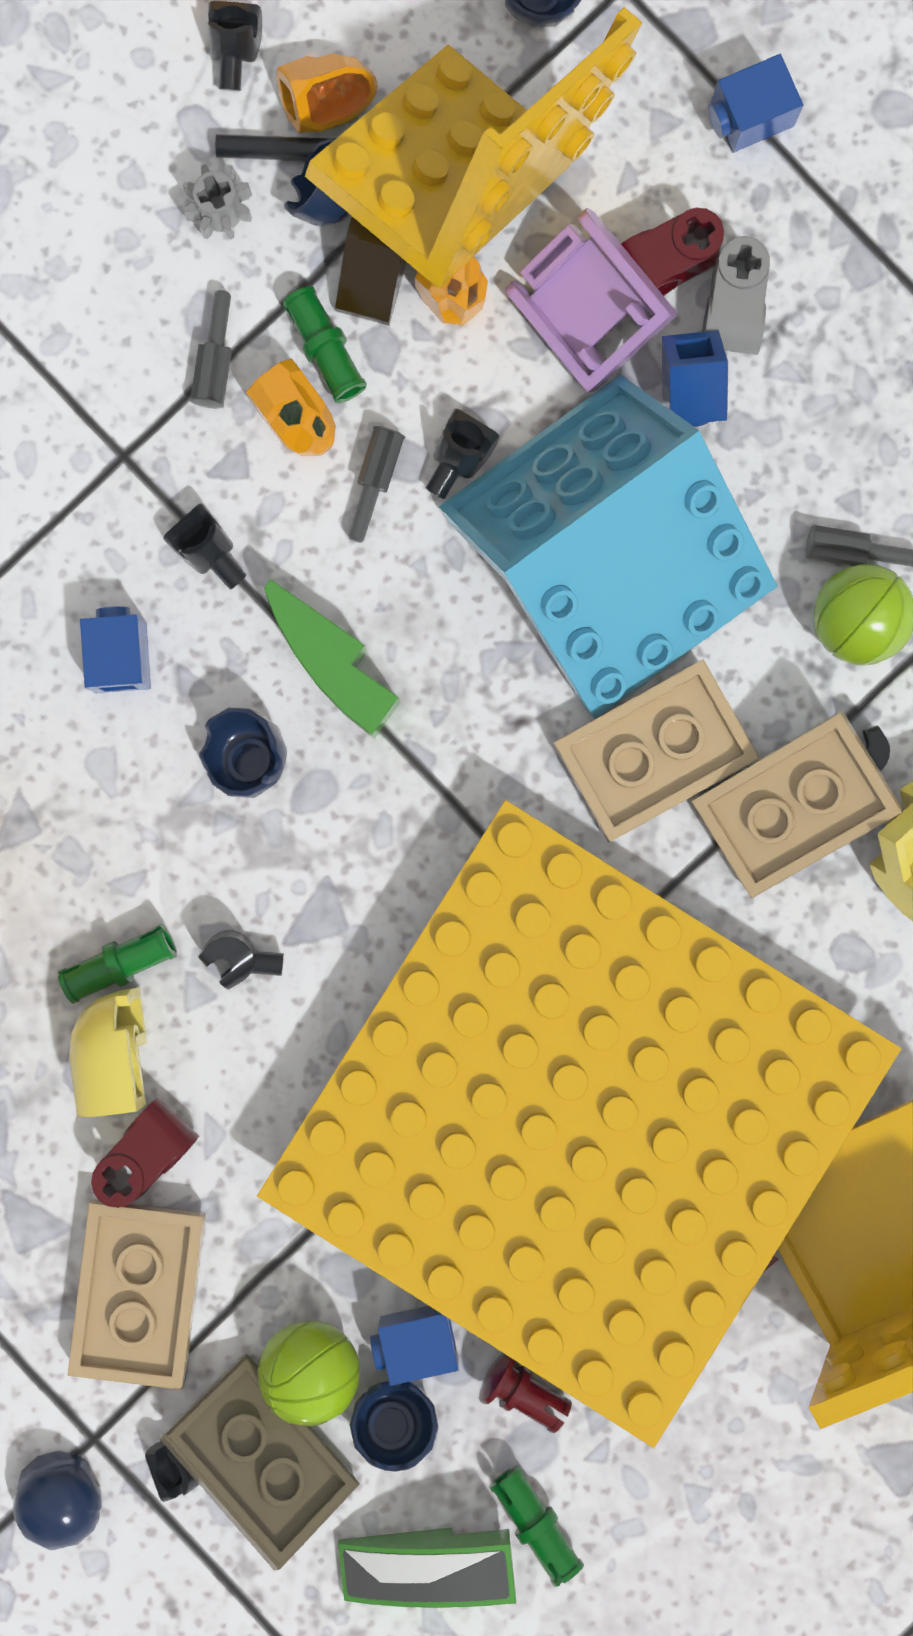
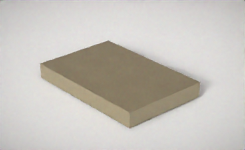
M245 1354L158 1438L273 1570H280L360 1483L310 1426L290 1424L269 1409L270 1406L265 1403L259 1390L258 1366L248 1354Z

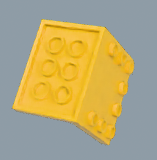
M623 7L617 13L603 43L528 110L448 44L311 159L305 177L440 289L587 149L595 135L589 129L591 123H595L604 114L614 99L615 93L609 89L612 82H616L625 73L636 56L637 52L631 45L643 22Z
M913 1100L852 1128L778 1248L830 1345L808 1407L820 1429L913 1393Z

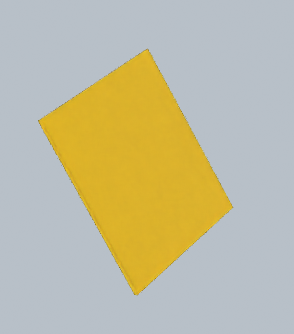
M505 800L260 1189L257 1197L652 1448H655L902 1048Z

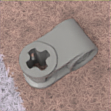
M749 236L736 237L728 241L721 250L712 273L710 296L707 300L702 332L719 330L725 351L758 355L766 318L765 297L770 256L766 247L758 239ZM735 260L745 261V270L749 272L746 279L737 278V270L733 267Z

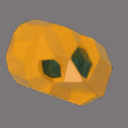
M292 358L277 363L257 378L246 391L250 402L285 448L301 456H321L332 448L336 428L332 414Z

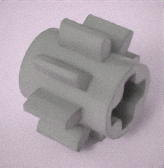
M205 164L201 165L202 175L196 180L195 184L192 182H184L183 184L186 195L195 201L183 208L187 221H196L201 218L200 230L206 239L212 235L213 231L225 232L232 239L234 238L233 228L240 220L244 222H251L252 220L249 208L240 203L252 196L249 183L242 182L234 185L235 174L232 166L229 164L223 169V172L210 171ZM221 195L225 205L215 209L210 199Z

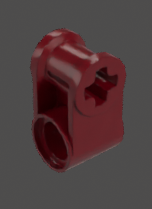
M696 207L686 210L684 213L653 229L642 231L622 242L621 245L662 295L665 296L677 286L707 272L715 265L723 243L724 228L722 221L714 212L707 208ZM693 233L697 240L707 238L705 249L700 250L696 243L686 246L688 234Z
M157 1097L130 1124L120 1141L97 1164L91 1179L93 1193L100 1202L109 1207L119 1208L131 1204L144 1195L162 1174L165 1175L200 1136ZM126 1166L132 1171L128 1183L133 1189L126 1186L118 1191L112 1185L117 1176L111 1169L118 1171Z

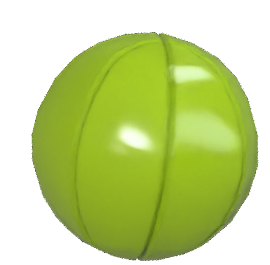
M868 563L848 567L829 578L818 593L814 606V628L817 636L829 653H832L834 657L846 663L865 666L884 661L901 651L911 638L913 632V594L906 582L890 569Z
M320 1321L294 1322L279 1330L265 1346L257 1370L258 1386L263 1400L270 1406L269 1409L284 1421L304 1426L321 1425L341 1415L350 1405L359 1386L360 1364L358 1355L348 1337L331 1324Z

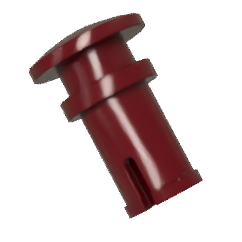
M502 1353L494 1361L484 1377L479 1392L480 1402L489 1404L495 1398H498L499 1406L504 1410L510 1411L514 1408L544 1426L547 1431L556 1433L565 1422L546 1411L545 1407L550 1406L568 1417L572 1406L571 1400L567 1397H562L531 1378V1371L525 1366L513 1367L515 1360Z

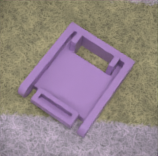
M586 208L578 216V220L591 235V238L588 240L576 226L568 224L520 271L521 275L536 291L531 295L523 284L513 280L505 288V292L585 391L589 393L596 391L670 323L678 313L597 214L591 209ZM629 314L642 327L606 360L595 345Z

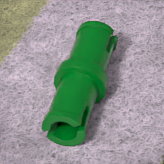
M305 286L288 295L283 300V308L288 312L305 343L302 348L308 362L316 363L333 394L335 403L349 401L366 389L367 383L361 377L344 346L347 342L344 332L341 328L333 326L316 295L315 288L313 286Z
M160 924L155 929L120 945L113 941L102 946V953L67 969L59 970L58 980L66 998L72 1004H75L80 999L115 983L120 987L133 982V975L168 959L176 958V946L167 928Z
M516 1465L511 1470L508 1469L499 1475L489 1485V1488L496 1494L516 1525L517 1529L514 1534L521 1545H529L550 1577L552 1585L558 1587L562 1582L566 1583L583 1569L584 1563L577 1557L556 1525L559 1518L552 1506L545 1508L522 1473L523 1470L520 1465Z

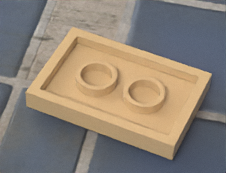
M704 659L553 743L608 843L760 759Z
M843 710L692 800L693 805L751 899L903 812L901 804Z
M95 1199L89 1203L67 1376L178 1390L183 1389L186 1380L206 1213L136 1204L116 1208L109 1207Z

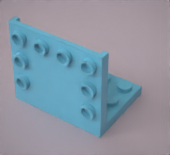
M621 374L439 506L448 523L505 579L585 710L594 719H597L778 587L700 431Z

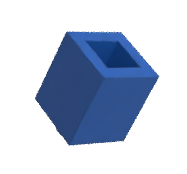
M780 53L719 79L711 104L708 106V114L716 135L719 138L726 136L734 153L794 127L804 104Z
M719 330L662 336V396L664 404L668 409L694 427L705 425L708 422L727 420L728 359Z
M121 606L96 609V618L80 619L84 687L95 694L151 689L146 621L138 614L131 615L129 607Z
M430 1306L380 1316L378 1324L379 1334L371 1335L370 1343L376 1370L387 1369L390 1386L459 1371V1356L451 1319Z

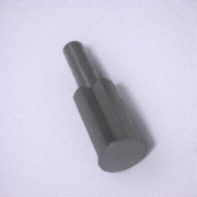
M218 290L214 293L208 341L204 345L198 344L190 402L205 408L216 409L224 407L232 353L230 347L224 346L231 302V294L225 290Z
M373 426V433L357 480L358 484L363 486L348 533L349 539L357 543H361L365 539L379 492L387 493L400 449L405 439L403 434L393 429Z
M812 525L807 537L806 558L852 566L866 564L867 560L913 567V549L871 543L870 534Z

